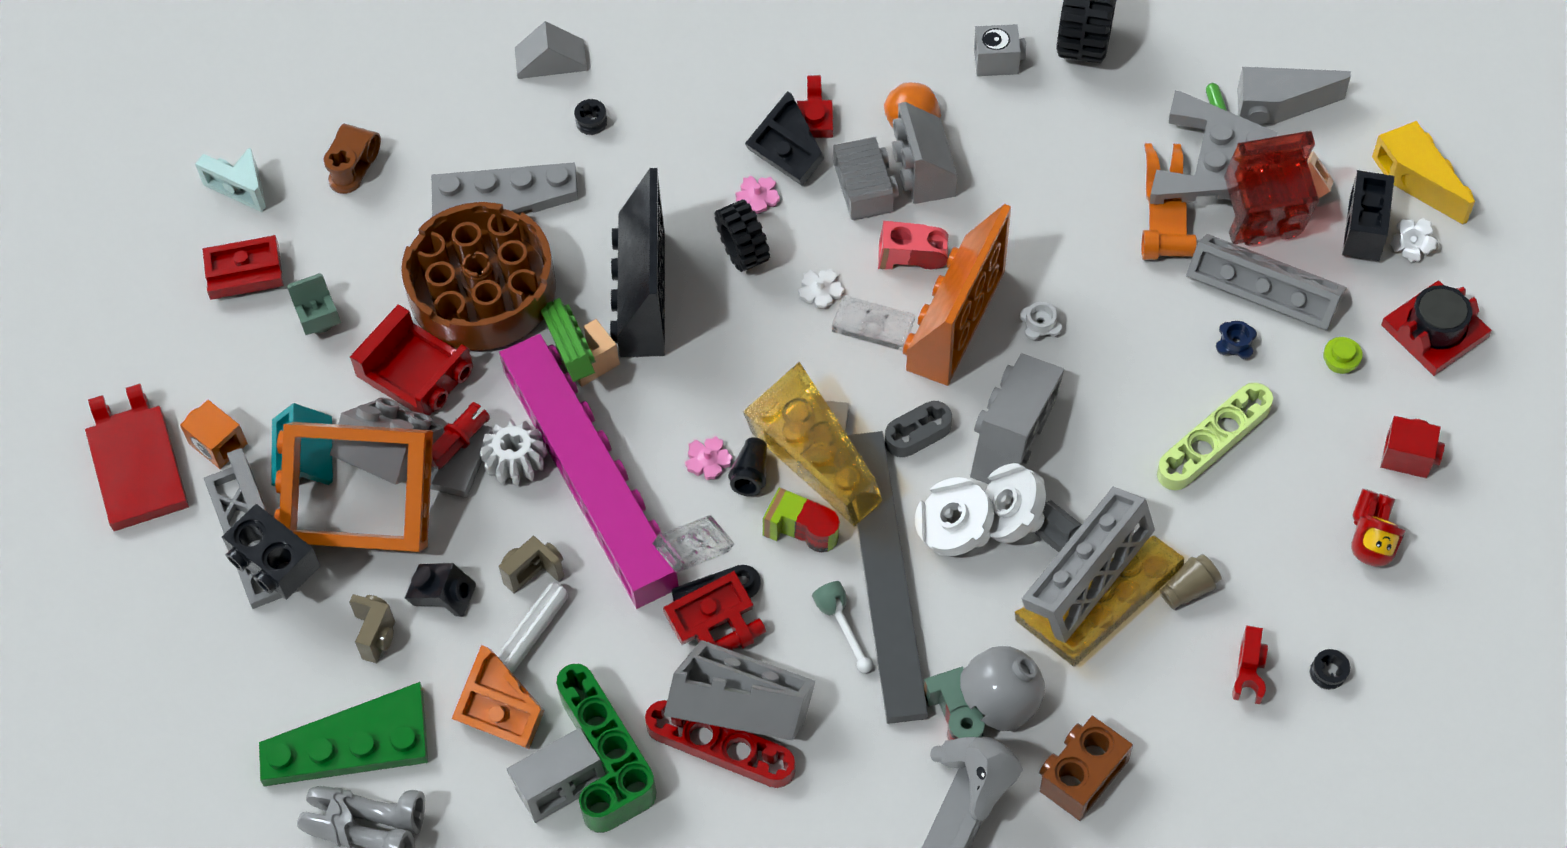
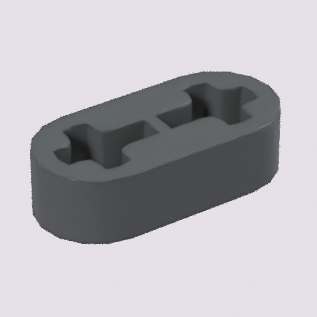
M929 401L891 421L885 429V446L887 451L896 457H908L944 438L951 430L952 412L950 408L943 402ZM932 416L934 419L941 418V424L937 425L934 421L928 423V417ZM898 433L903 437L909 435V441L904 442L902 439L895 441V435Z

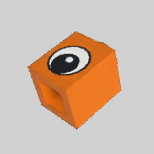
M210 400L204 402L199 408L192 410L180 424L189 445L219 469L230 461L227 453L239 448L243 449L248 444L240 424Z

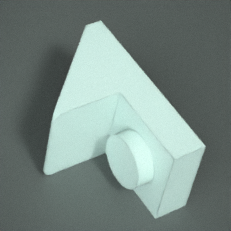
M251 148L246 150L234 166L224 159L219 158L216 160L205 154L195 163L204 186L260 212H263L266 208L259 171Z

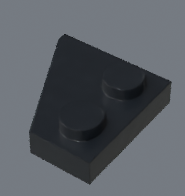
M788 91L745 142L748 150L801 186L804 185L824 160V156L792 93Z

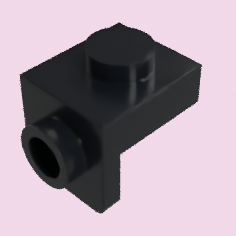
M454 563L419 564L412 577L405 599L413 606H444L454 616H464L475 590L476 582Z

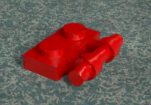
M735 571L663 607V612L681 645L697 639L698 643L703 640L728 650H733L739 646L744 649L754 643V638L766 633L765 626L760 618L747 625L742 618V614L753 609V603ZM728 622L733 632L714 641L709 631Z

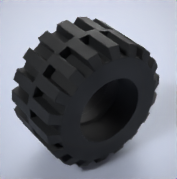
M1063 0L1056 46L1058 56L1101 64L1108 50L1116 0Z

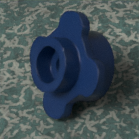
M1243 321L1225 322L1220 325L1221 339L1216 343L1217 352L1222 355L1228 353L1238 355L1242 359L1250 358L1253 355L1251 344L1252 340L1257 336L1256 330ZM1233 339H1237L1240 342L1236 343L1233 341Z

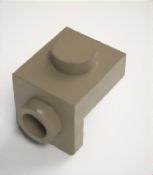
M534 535L521 547L510 550L499 565L503 584L513 593L518 591L542 569H545L558 582L564 577L561 553L551 543L547 542L544 545Z
M353 594L349 601L356 618L364 620L355 644L363 660L377 664L382 651H387L393 640V626L395 624L389 604L380 597L374 595L362 597Z

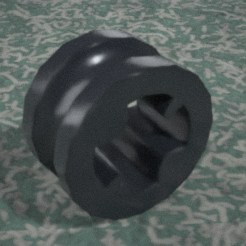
M587 99L581 101L575 107V122L577 129L581 133L595 135L602 132L607 126L606 109L601 101ZM591 114L592 117H597V118L591 120L590 117H588V116L585 117V116Z
M1325 649L1317 654L1310 665V677L1321 688L1328 690L1336 689L1344 683L1350 673L1349 660L1338 650ZM1323 662H1326V666L1333 663L1338 667L1335 673L1337 677H1334L1333 673L1327 676L1322 672L1325 666Z

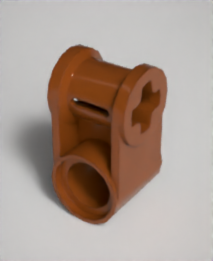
M345 123L340 126L333 143L323 158L325 168L330 172L328 180L333 191L346 194L351 193L360 186L368 168L379 153L381 144L379 133Z

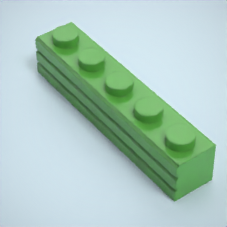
M561 298L547 303L541 310V313L572 381L575 382L595 373L592 363L596 361L569 304L564 305Z

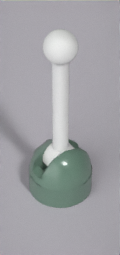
M833 581L819 587L812 594L816 606L827 615H835L858 660L857 669L861 673L870 672L873 663L868 657L864 656L842 613L846 607L847 595L841 582Z

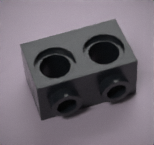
M1357 170L1349 196L1342 255L1380 261L1388 237L1395 176Z
M255 504L222 536L228 552L225 554L227 559L238 570L243 572L247 568L255 574L254 580L267 593L271 594L276 591L286 600L320 567L314 549L258 504ZM261 540L257 545L248 547L251 542ZM290 562L286 567L276 569L279 564Z

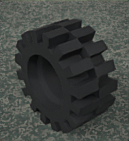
M745 199L715 211L716 217L714 218L718 225L716 226L717 231L721 235L720 240L724 243L727 255H730V260L732 264H735L737 270L743 272L769 261L770 253L768 251L770 249L765 241L767 240L766 235L761 229L763 227L758 222L755 211H752L751 205Z

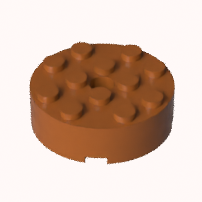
M473 202L448 208L426 221L418 229L419 234L410 247H406L401 271L413 316L422 329L454 348H458L463 344L469 350L482 351L509 345L534 330L544 319L541 310L547 303L554 300L556 291L555 272L549 243L544 232L529 216L523 212L519 215L513 211L503 209V204Z

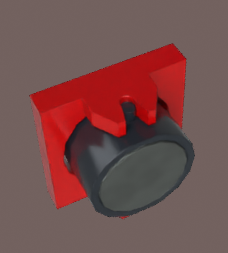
M1439 280L1384 317L1381 324L1433 376L1489 338L1492 331L1477 317L1479 308L1475 297L1469 300L1465 297L1466 289L1464 287L1452 288L1443 285Z

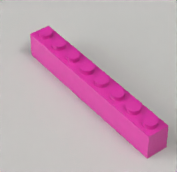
M537 334L500 351L499 355L504 374L535 429L541 432L543 443L546 444L550 456L636 609L671 593L673 588L679 586L677 573L681 572L680 564L672 550L666 552L660 543L664 539L654 519L648 521L643 511L646 510V507L638 490L634 489L631 491L626 484L629 478L622 462L619 459L613 461L609 452L612 451L606 434L603 430L598 432L595 430L592 424L595 422V418L586 401L580 403L575 394L578 393L576 383L572 381L569 372L563 374L559 366L562 365V361L553 344L547 346L541 334Z

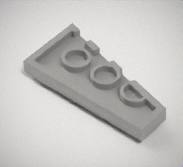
M575 162L431 175L432 217L448 208L473 202L503 204V209L515 213L531 210L535 213L578 200Z

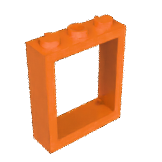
M305 422L283 424V430L279 432L277 438V451L279 454H282V469L277 471L275 480L276 492L280 493V509H276L274 518L309 545L420 552L428 547L433 430ZM301 437L408 444L404 536L297 529Z

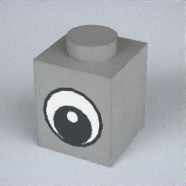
M1018 24L975 26L974 56L977 76L1019 74L1020 60H1026L1025 38L1019 39Z

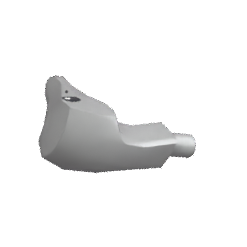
M964 737L946 740L942 746H934L930 753L931 759L934 762H940L949 768L966 767L970 780V814L974 820L978 821L988 818L994 804L1017 781L1023 771L1014 753L1002 743L990 737Z

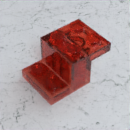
M1312 131L1237 144L1224 176L1235 213V218L1229 230L1230 239L1233 244L1245 243V245L1251 246L1262 243L1268 238L1279 236L1281 239H1291L1297 237L1305 230L1319 202L1307 162L1315 146Z

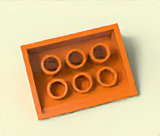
M1003 204L966 234L959 248L953 247L947 261V268L949 269L946 275L938 276L933 288L932 296L934 298L931 304H924L921 309L917 323L920 326L916 334L910 333L905 341L903 354L907 355L906 371L946 386L949 385L1005 272L1011 206Z

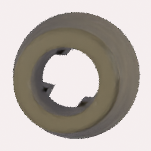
M1201 554L1197 558L1190 557L1166 583L1165 587L1160 590V594L1165 602L1175 610L1177 607L1216 589V583L1222 578L1212 561L1204 554Z

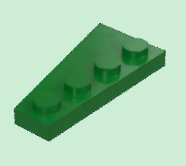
M421 682L259 742L260 781L263 786L428 763L424 698Z

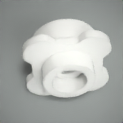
M1036 302L1030 307H1025L1021 310L1020 318L1025 321L1027 327L1025 335L1029 339L1036 340L1040 336L1048 334L1057 336L1060 334L1062 325L1056 320V307L1046 302ZM1042 320L1044 323L1040 324L1037 321Z

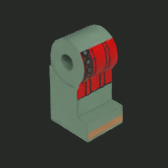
M963 666L924 679L925 700L928 707L940 705L948 724V740L964 737H983L985 723L981 721L983 715L976 706L973 709L969 708L960 688Z

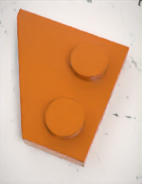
M481 645L451 719L530 749L545 710L492 649Z

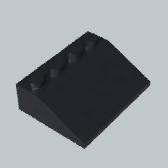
M649 168L618 213V228H612V249L618 250V258L611 259L612 281L618 280V289H611L612 312H617V320L610 322V335L613 341L618 343L620 358L665 356V228L658 168Z

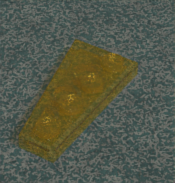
M1156 536L1150 537L1066 643L1055 639L1048 618L1025 609V607L1015 611V621L1075 667L1184 565V557ZM1092 581L1089 584L1088 590L1091 588ZM1070 608L1064 614L1063 620L1067 618Z

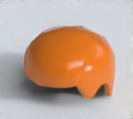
M908 82L900 84L889 93L884 103L885 115L892 128L893 119L898 118V104L902 102H907L939 118L941 117L940 107L931 88L921 83Z

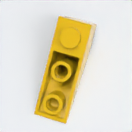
M1417 121L1378 135L1372 158L1383 174L1395 176L1394 186L1461 224L1467 223L1475 203L1473 194L1467 186L1462 184L1454 173L1450 161L1443 158L1435 147L1431 135L1424 132Z

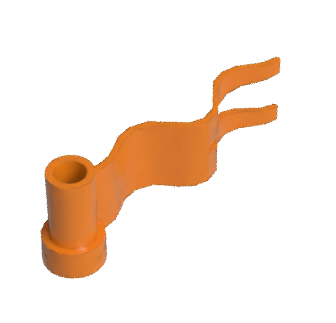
M1145 143L1147 160L1146 199L1149 201V230H1143L1142 260H1158L1159 256L1193 257L1196 249V235H1187L1186 202H1182L1181 198L1164 199V204H1150L1156 169L1160 170V164L1152 143ZM1173 144L1170 172L1183 174L1181 144Z

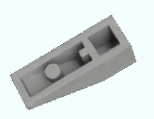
M1242 67L1237 88L1238 116L1259 125L1276 124L1345 99L1351 71Z

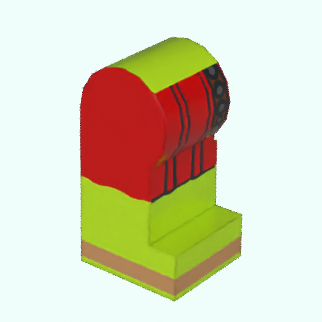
M779 487L763 517L762 536L777 541L780 534L783 533L805 541L808 547L814 551L828 552L838 543L840 521L838 515L832 509Z

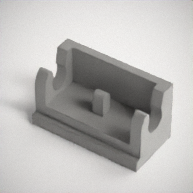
M580 728L506 768L516 786L515 790L535 823L579 799L582 790L587 785L606 775L600 758Z

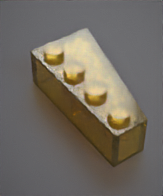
M800 362L743 411L751 433L756 438L764 440L771 452L854 527L883 501L876 479Z

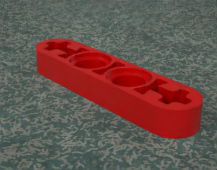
M666 700L653 703L646 711L647 732L651 738L660 743L769 787H784L794 778V756L784 746L749 732L686 720L687 722L683 727L684 720L671 717L673 725L666 723L663 728H658L655 718L663 719L665 717ZM678 727L683 728L682 737H678ZM697 728H707L713 733L711 741L705 745H696L690 740V734ZM741 742L749 746L751 749L750 754L743 760H733L728 756L727 750L732 744ZM760 750L762 751V761L758 760V765L755 768L753 766L757 761L758 751ZM778 759L783 760L784 769L786 770L779 769L776 774L770 773V766L767 763L775 764Z

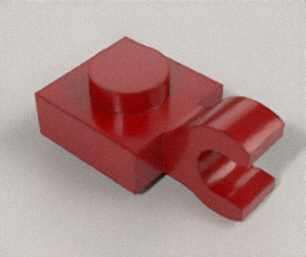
M821 75L807 76V100L797 101V105L814 138H833L832 100H822Z
M1246 625L1240 645L1236 681L1232 690L1234 700L1239 701L1242 688L1250 687L1255 691V704H1261L1264 698L1266 685L1256 671L1257 668L1264 669L1267 659L1268 644L1261 643L1263 628Z

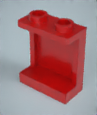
M399 304L350 356L356 377L412 412H420L428 416L434 410H439L443 407L450 392L458 383L466 381L473 368L468 347L461 344L456 350L415 325L410 311Z

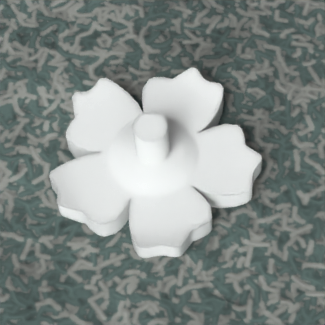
M1422 218L1415 224L1413 219H1402L1396 225L1401 234H1394L1390 245L1393 247L1394 252L1403 251L1402 256L1411 263L1421 260V251L1424 254H1429L1432 250L1437 249L1436 244L1438 240L1429 236L1433 233L1430 221Z
M832 269L827 271L821 270L819 277L812 270L803 273V287L798 289L800 299L808 304H812L815 301L816 308L824 309L833 304L832 299H840L844 293V288L841 287L840 282H836L837 273L833 272Z

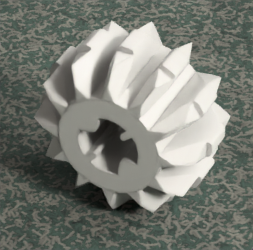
M510 418L507 424L508 427L502 428L495 423L493 428L494 434H484V447L481 448L480 455L482 461L485 462V470L489 476L496 475L497 481L501 485L509 478H512L513 484L518 486L522 477L533 481V470L543 471L545 465L543 458L546 457L547 448L538 429L531 430V426L526 420L519 426H516L515 422Z

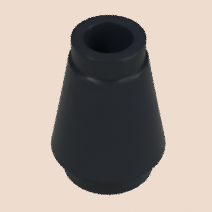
M751 437L745 441L728 474L730 487L734 492L743 496H755L765 487L768 446L764 440Z

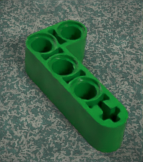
M570 664L561 669L557 675L556 684L560 699L576 729H581L600 758L606 774L582 790L579 797V805L585 825L594 832L604 833L641 814L654 804L657 793L651 768L592 672L582 664ZM576 686L579 690H584L585 699L582 701L574 688ZM596 716L606 718L602 724L597 726L587 724L591 718ZM614 749L626 751L622 757L617 759L607 757V754ZM634 782L646 784V787L639 792L627 790V787ZM598 802H605L610 805L607 810L601 813L590 811L591 807Z

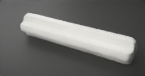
M552 582L546 587L497 654L499 659L512 673H514L568 599L567 590L559 584Z

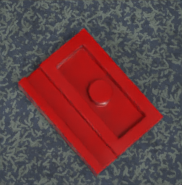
M276 235L202 248L205 278L207 281L206 288L210 300L284 286L281 274L279 244Z

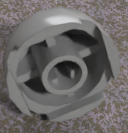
M1011 646L991 647L975 656L968 666L963 669L960 677V688L969 708L973 709L976 706L985 715L981 721L1000 731H1014L1029 721L1038 711L1045 693L1044 679L1039 667L1027 654Z

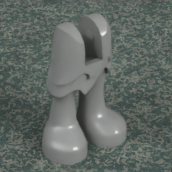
M312 787L307 793L306 801L316 808L325 810L326 814L302 812L298 818L297 827L311 836L331 841L339 847L343 845L347 848H352L351 844H355L364 848H414L415 840L412 834L417 835L421 831L425 812V795L422 791L408 790L402 794L398 803H385L354 795L351 790H343L342 788ZM354 817L385 824L397 829L382 831L356 824Z

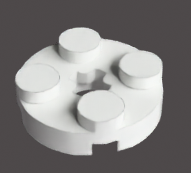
M1015 463L1001 466L993 471L988 477L992 482L984 491L991 499L994 508V519L989 530L990 538L1000 543H1011L1023 538L1029 532L1038 531L1044 523L1043 510L1046 501V490L1042 476ZM1012 497H1014L1011 507L1006 510L1005 506L1010 504Z
M960 477L943 480L930 489L932 494L925 503L922 500L920 501L915 513L916 531L935 554L945 556L961 555L975 547H982L988 542L990 538L989 530L994 519L993 504L980 486L975 485L971 480ZM958 509L962 514L955 523L946 522L947 518L953 517L954 510Z

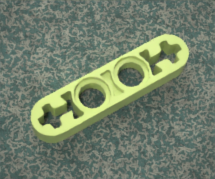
M1260 383L1246 384L1163 454L1157 470V479L1160 484L1169 490L1175 491L1182 490L1192 483L1269 415L1273 402V395L1270 389ZM1258 398L1262 401L1261 405L1255 403L1248 408L1245 415L1243 411L1247 406L1248 399L1255 401ZM1222 418H1231L1238 423L1239 428L1232 432L1224 431L1219 427L1218 421ZM1195 441H1206L1213 450L1209 454L1202 455L1196 453L1191 445ZM1185 457L1187 462L1184 464L1181 474L1178 472L1172 475L1168 473L1169 467L1176 469L1183 463Z

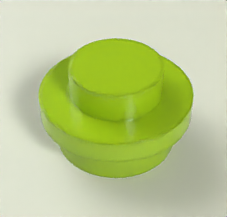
M1347 337L1331 339L1325 345L1323 352L1328 368L1339 374H1346L1356 369L1360 365L1363 355L1359 344Z

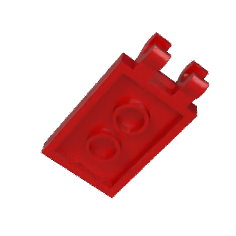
M140 383L126 388L132 409L118 414H111L110 407L106 405L103 395L88 399L96 426L86 428L85 432L109 525L113 532L189 508L164 414L160 405L150 408L147 396L143 393Z

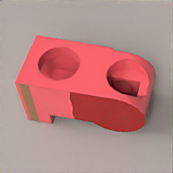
M883 221L879 239L878 269H893L894 264L915 265L924 269H939L947 264L948 233L946 230L924 224Z

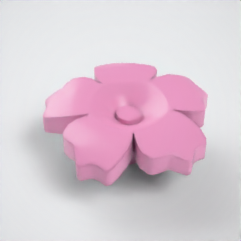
M752 176L743 178L741 191L735 193L736 202L745 199L751 205L752 211H755L757 214L766 211L767 206H776L780 201V196L777 190H775L776 181L772 180L771 177H761L757 183Z
M717 436L712 439H706L704 442L705 446L698 440L689 443L688 457L690 459L685 462L688 472L699 476L704 471L705 479L709 480L716 479L717 476L721 475L722 468L731 466L732 455L729 454L727 449H723V440L718 439Z

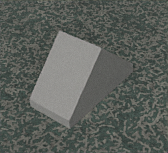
M546 21L514 47L518 79L587 71L584 40Z

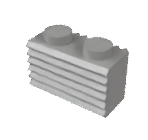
M876 137L833 145V163L851 220L855 221L857 218L863 219L864 217L869 218L871 215H883L886 212L891 213L893 211L894 198L899 196L895 176H888L886 171L889 168L886 148H879Z

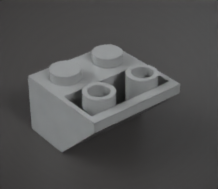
M907 102L899 103L898 118L893 119L894 135L897 141L892 142V148L896 163L902 162L903 169L900 170L903 190H910L913 204L956 197L957 173L941 119Z
M378 398L375 401L342 412L338 425L433 430V444L443 434L444 430L443 426L433 423L430 416L420 412H408L399 408L398 402L388 398ZM334 439L330 452L331 456L395 485L407 480L408 444Z

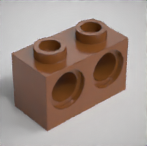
M1093 715L1084 726L1077 723L1072 728L1064 741V744L1067 745L1059 756L1054 753L1051 754L1039 771V774L1042 775L1039 792L1079 821L1082 820L1128 763L1133 747L1131 742ZM1095 745L1102 748L1105 753L1095 756L1088 753L1085 748ZM1067 775L1074 776L1080 781V784L1068 786L1060 778Z

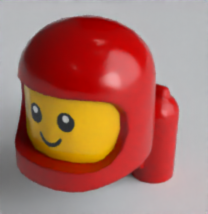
M1362 488L1352 514L1354 524L1357 527L1351 542V549L1354 556L1362 563L1374 567L1385 566L1395 558L1406 530L1398 528L1397 524L1389 521L1395 498L1381 493L1378 496V493Z

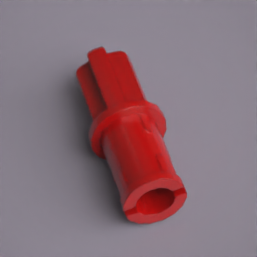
M472 402L453 424L448 423L444 426V433L432 445L431 467L443 468L461 448L465 449L470 445V438L490 420V416L485 409L475 419H472L481 408V405Z

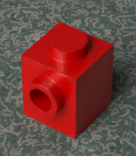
M1394 416L1386 436L1380 468L1427 478L1432 465L1439 466L1442 460L1445 443L1438 442L1441 426L1429 424L1421 419H1407Z

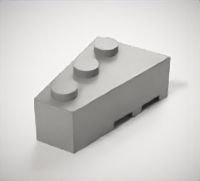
M1023 353L1020 354L1014 366L1008 365L1000 383L1001 389L997 387L993 389L987 406L988 412L981 410L975 424L974 432L979 433L970 478L990 484L992 481L988 477L999 467L1012 463L1019 465L1021 463L1027 464L1031 456V451L1028 449L1036 434H1041L1057 399L1064 368Z
M701 640L673 674L664 716L793 740L805 723L815 681Z

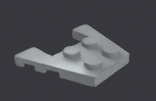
M1175 90L1169 115V124L1205 129L1195 175L1156 169L1150 195V204H1164V199L1181 198L1182 202H1194L1197 196L1217 195L1218 200L1265 196L1278 132L1184 92Z

